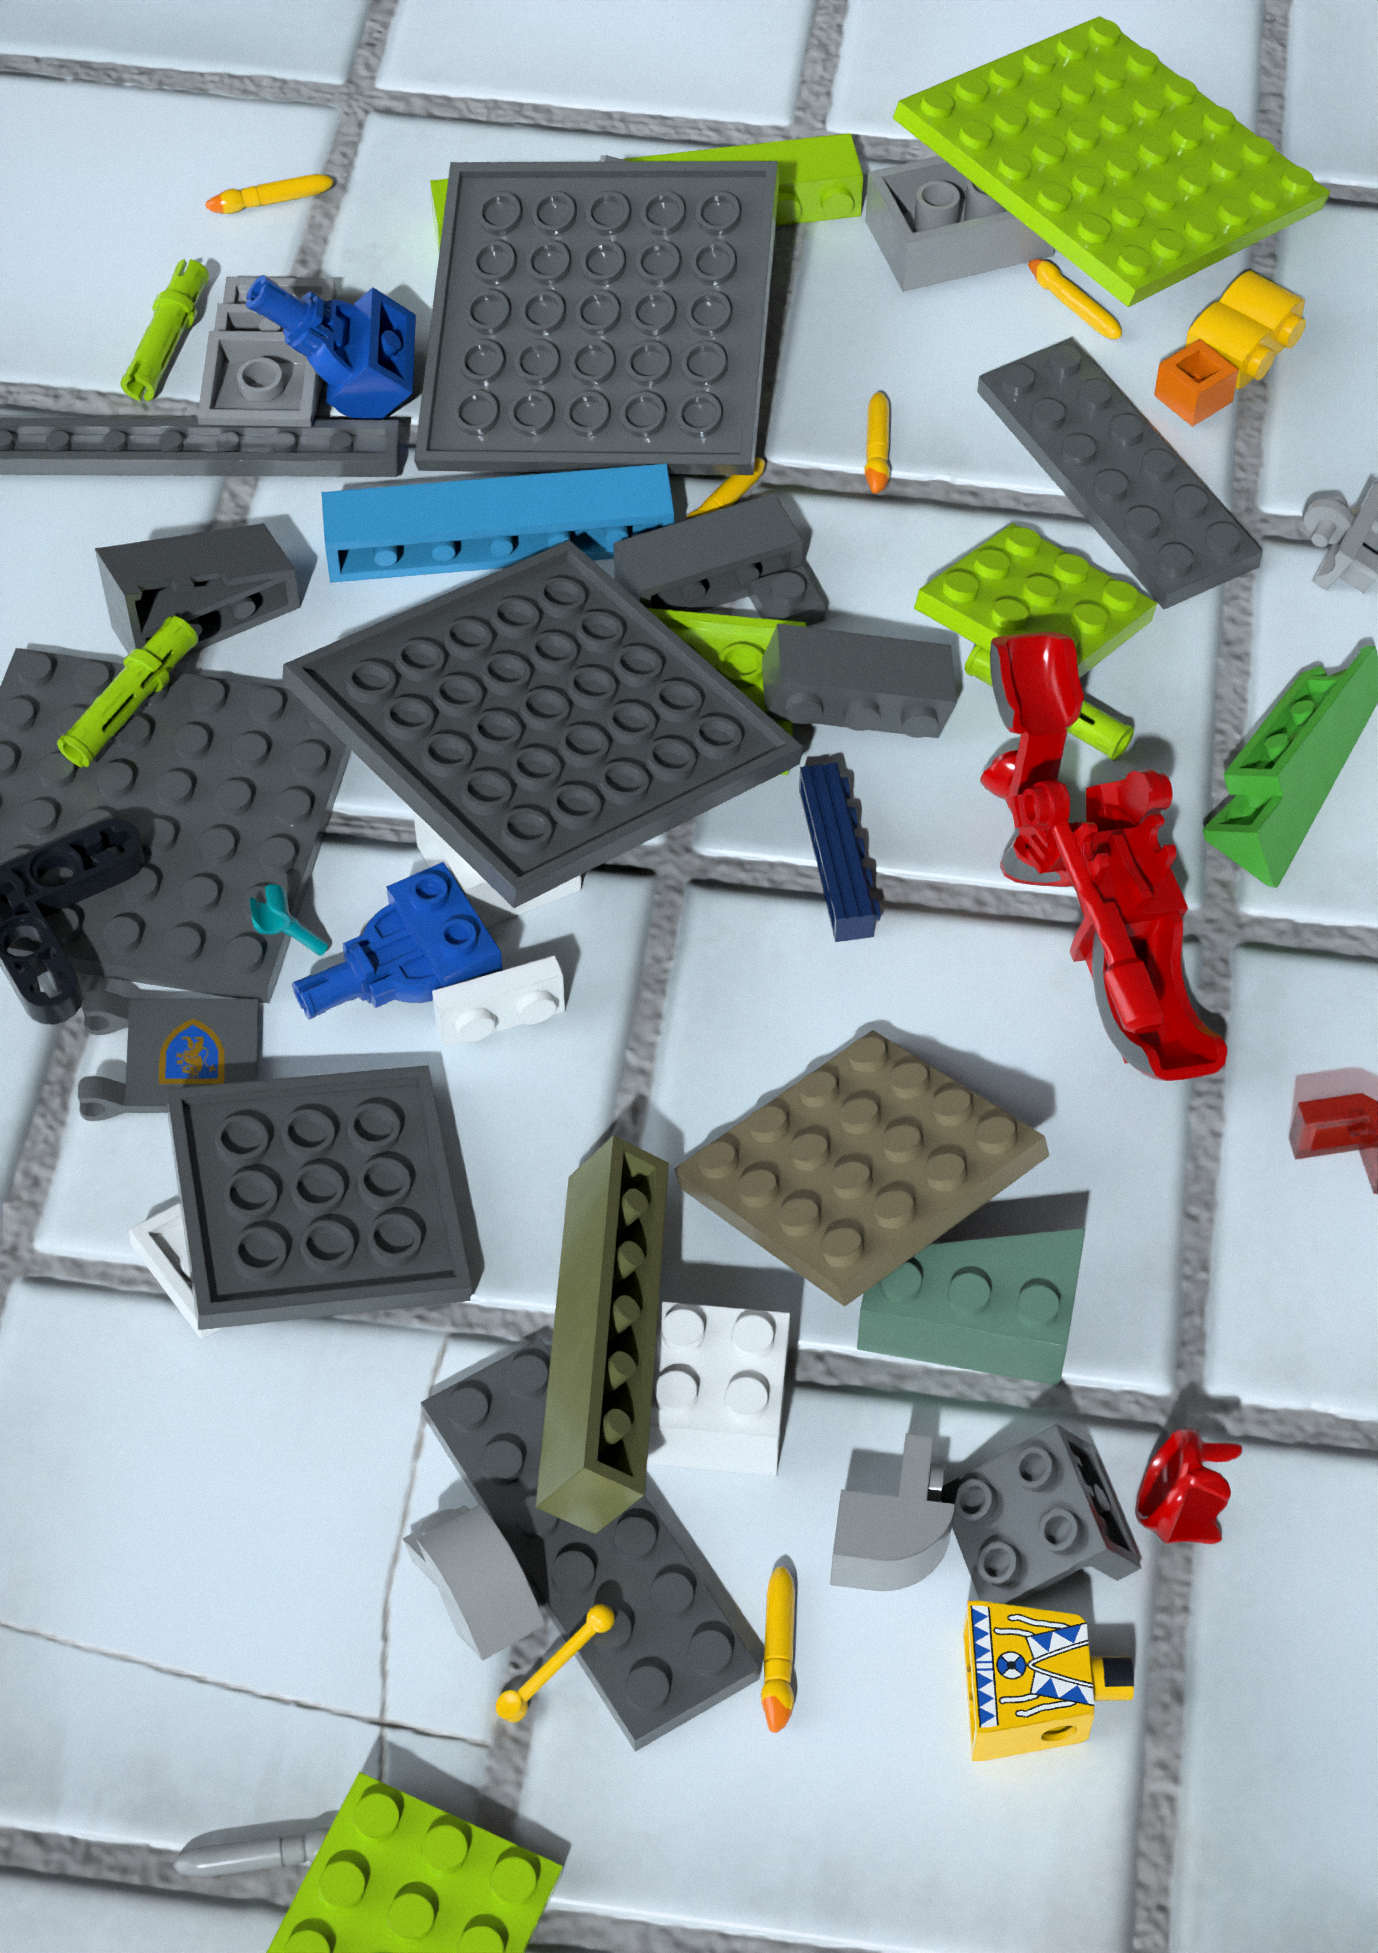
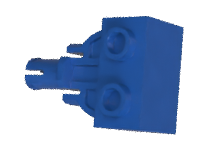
M261 275L253 282L246 296V299H248L246 307L283 328L285 343L306 356L314 370L327 382L326 403L333 406L338 412L354 420H382L413 394L416 314L374 287L352 305L342 300L325 301L312 292H308L300 299L265 275Z
M444 862L386 886L389 905L382 908L371 918L362 935L342 943L345 961L312 976L309 975L292 982L297 1002L301 1009L304 1008V1014L308 1020L325 1013L331 1008L360 998L362 1001L367 1000L369 1004H373L374 1008L393 1000L406 1003L433 1001L432 991L503 971L500 949Z

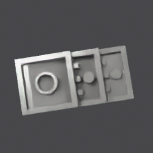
M226 277L223 303H218L214 331H209L197 416L199 425L312 427L324 379L314 370L306 356L285 343L282 327L246 307L248 290L258 277ZM270 278L280 287L300 299L308 292H312L325 301L336 300L335 279Z

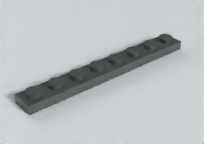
M0 418V475L397 477L401 438L399 420H314L312 427L199 425L198 419Z

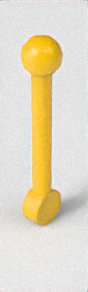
M596 1604L591 1607L587 1613V1622L517 1692L508 1690L499 1696L496 1702V1712L501 1718L510 1723L522 1720L528 1710L527 1701L596 1633H605L612 1628L615 1622V1615L608 1605Z

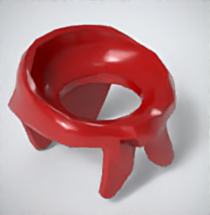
M1191 1427L1181 1428L1173 1432L1152 1457L1140 1485L1135 1506V1515L1139 1524L1154 1532L1167 1544L1180 1542L1216 1544L1220 1542L1222 1534L1217 1525L1216 1517L1227 1506L1231 1496V1489L1228 1481L1221 1473L1204 1467L1202 1463L1206 1461L1228 1462L1234 1460L1242 1454V1446L1238 1443L1204 1442L1200 1430Z

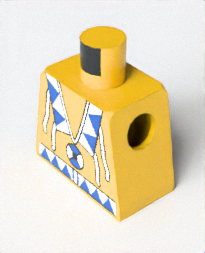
M967 1601L963 1625V1645L972 1761H986L1082 1743L1089 1739L1094 1720V1701H1131L1133 1699L1134 1672L1131 1656H1090L1087 1622L1082 1616L985 1601Z

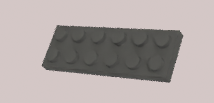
M1073 338L979 376L978 394L1163 610L1260 567L1263 551Z
M540 1338L420 1402L422 1416L477 1503L484 1508L501 1531L529 1585L565 1642L587 1622V1613L591 1607L596 1604H604L613 1610L615 1622L612 1628L605 1633H596L574 1656L636 1752L760 1680V1667L645 1495L597 1534L535 1508L551 1358L550 1351Z

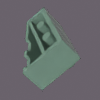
M1086 1228L929 1244L863 1293L857 1350L1060 1386Z

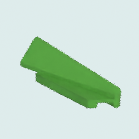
M1366 646L1359 649L1360 653L1347 669L1330 676L1327 675L1321 665L1301 673L1223 774L1229 795L1236 796L1204 827L1202 831L1205 840L1269 887L1277 888L1281 883L1378 704V653L1376 646Z

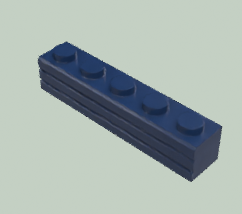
M836 762L826 763V765H813L812 767H800L799 793L835 942L874 937L875 921H880L881 919L880 905L877 897L871 898L869 890L873 889L872 873L870 867H863L861 859H865V846L862 836H855L854 829H857L858 821L855 807H848L846 800L850 799L847 776H840Z

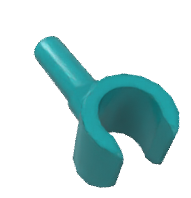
M276 884L265 886L267 903H261L252 897L249 898L252 922L257 932L265 935L283 932L287 936L296 939L318 956L326 952L328 943L290 915L287 893L283 887Z

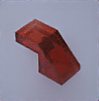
M1363 1093L1298 1102L1288 1137L1295 1160L1359 1150L1373 1194H1378V1101Z

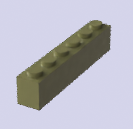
M614 1135L568 1178L535 1507L594 1534L601 1531L645 1495L669 1168L668 1162Z

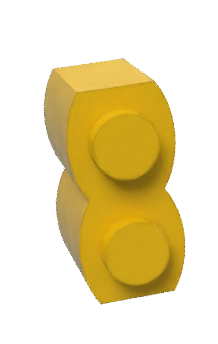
M1251 270L1247 271L1230 285L1219 301L1210 305L1196 319L1187 332L1185 347L1198 339L1204 341L1239 369L1236 389H1242L1253 378L1256 380L1262 379L1270 369L1274 357L1285 347L1291 349L1299 341L1306 326V320L1302 318L1305 299Z

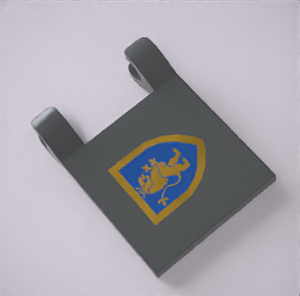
M103 990L89 991L83 997L84 1027L88 1033L105 1035L128 1027L126 1084L100 1076H86L82 1078L78 1084V1099L80 1101L79 1112L85 1120L101 1121L124 1113H167L166 1089L257 1081L258 999H133Z

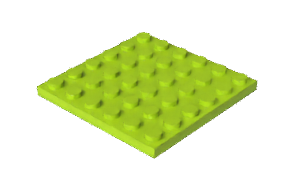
M1101 16L898 101L893 116L896 122L1128 308L1323 209L1330 194L1328 189L1314 180L1313 175L1308 170L1296 166L1275 150L1270 141L1254 134L1237 121L1232 112L1216 105L1199 92L1193 82L1177 75L1160 62L1155 53L1139 46L1122 33L1117 24Z

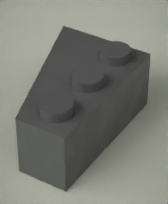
M264 523L95 548L111 626L128 654L133 649H142L169 616L171 618L177 616L183 619L198 635V643L184 655L186 656L300 608L295 568Z

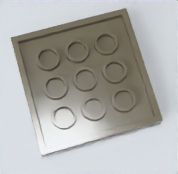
M872 1030L768 1104L756 1110L728 1132L703 1147L695 1155L677 1166L674 1171L680 1189L845 1307L1049 1157V1151L1043 1134Z

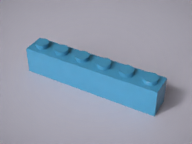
M667 464L321 492L324 540L330 583L507 568L569 540L593 561L614 559V542L674 524V509Z

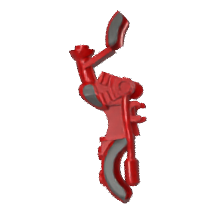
M1056 632L1026 633L993 638L990 647V668L998 711L1003 724L1009 732L1021 734L1018 750L1006 752L995 758L991 766L980 777V783L985 789L1006 801L1013 815L1014 826L1019 828L1020 835L1005 852L1000 862V868L1004 877L1016 883L1026 885L1074 887L1085 918L1075 934L1069 952L1073 962L1086 961L1094 982L1095 998L1104 1029L1111 1042L1122 1055L1125 1064L1130 1063L1142 1074L1162 1081L1185 1080L1217 1073L1225 1065L1228 1052L1227 1045L1221 1035L1210 1030L1198 1018L1189 1001L1181 965L1184 923L1182 917L1188 910V906L1171 870V865L1176 858V847L1174 844H1168L1161 848L1157 839L1158 830L1165 823L1164 817L1160 812L1170 807L1173 797L1169 778L1164 773H1157L1148 768L1133 770L1127 774L1126 779L1088 787L1086 788V823H1069L1070 795L1066 785L1057 780L1067 736L1066 728L1072 726L1078 720L1084 701V693L1078 675L1074 641L1071 637Z

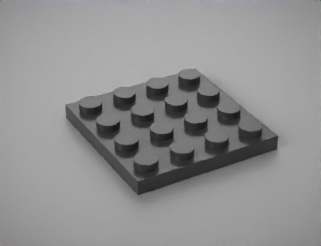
M429 1065L166 1089V1107L198 1330L470 1301L472 1283Z

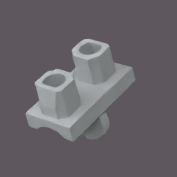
M1377 482L1370 487L1361 506L1353 507L1349 510L1347 508V501L1342 497L1336 496L1332 500L1320 499L1310 504L1304 516V526L1308 533L1312 535V543L1317 547H1325L1327 544H1331L1313 579L1314 583L1326 591L1340 578L1360 592L1365 593L1378 579V555L1363 546V543L1378 552Z

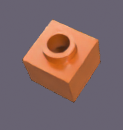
M1198 339L1159 363L1154 396L1193 427L1233 402L1239 369L1204 341Z

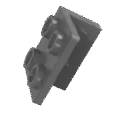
M1058 1424L1045 1429L942 1486V1502L955 1504L952 1528L980 1601L1015 1605L1084 1567L1091 1566L1117 1581L1142 1568L1092 1446Z

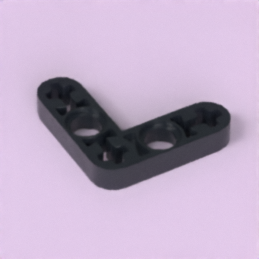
M110 819L97 823L0 866V897L5 903L8 902L12 917L3 921L0 913V967L26 1013L34 1021L50 1025L66 1022L81 1007L82 994L76 972L44 917L123 883L139 873L144 865L145 855L139 831L129 822ZM116 846L117 850L123 853L114 856L112 852L106 849ZM87 857L89 867L93 866V868L85 870L82 858ZM56 867H65L74 872L70 880L61 885L50 886L40 881L45 872ZM34 937L42 942L38 950L31 955L15 956L8 952L9 946L19 938ZM46 972L54 990L61 992V994L49 998L48 994L41 992L37 976Z

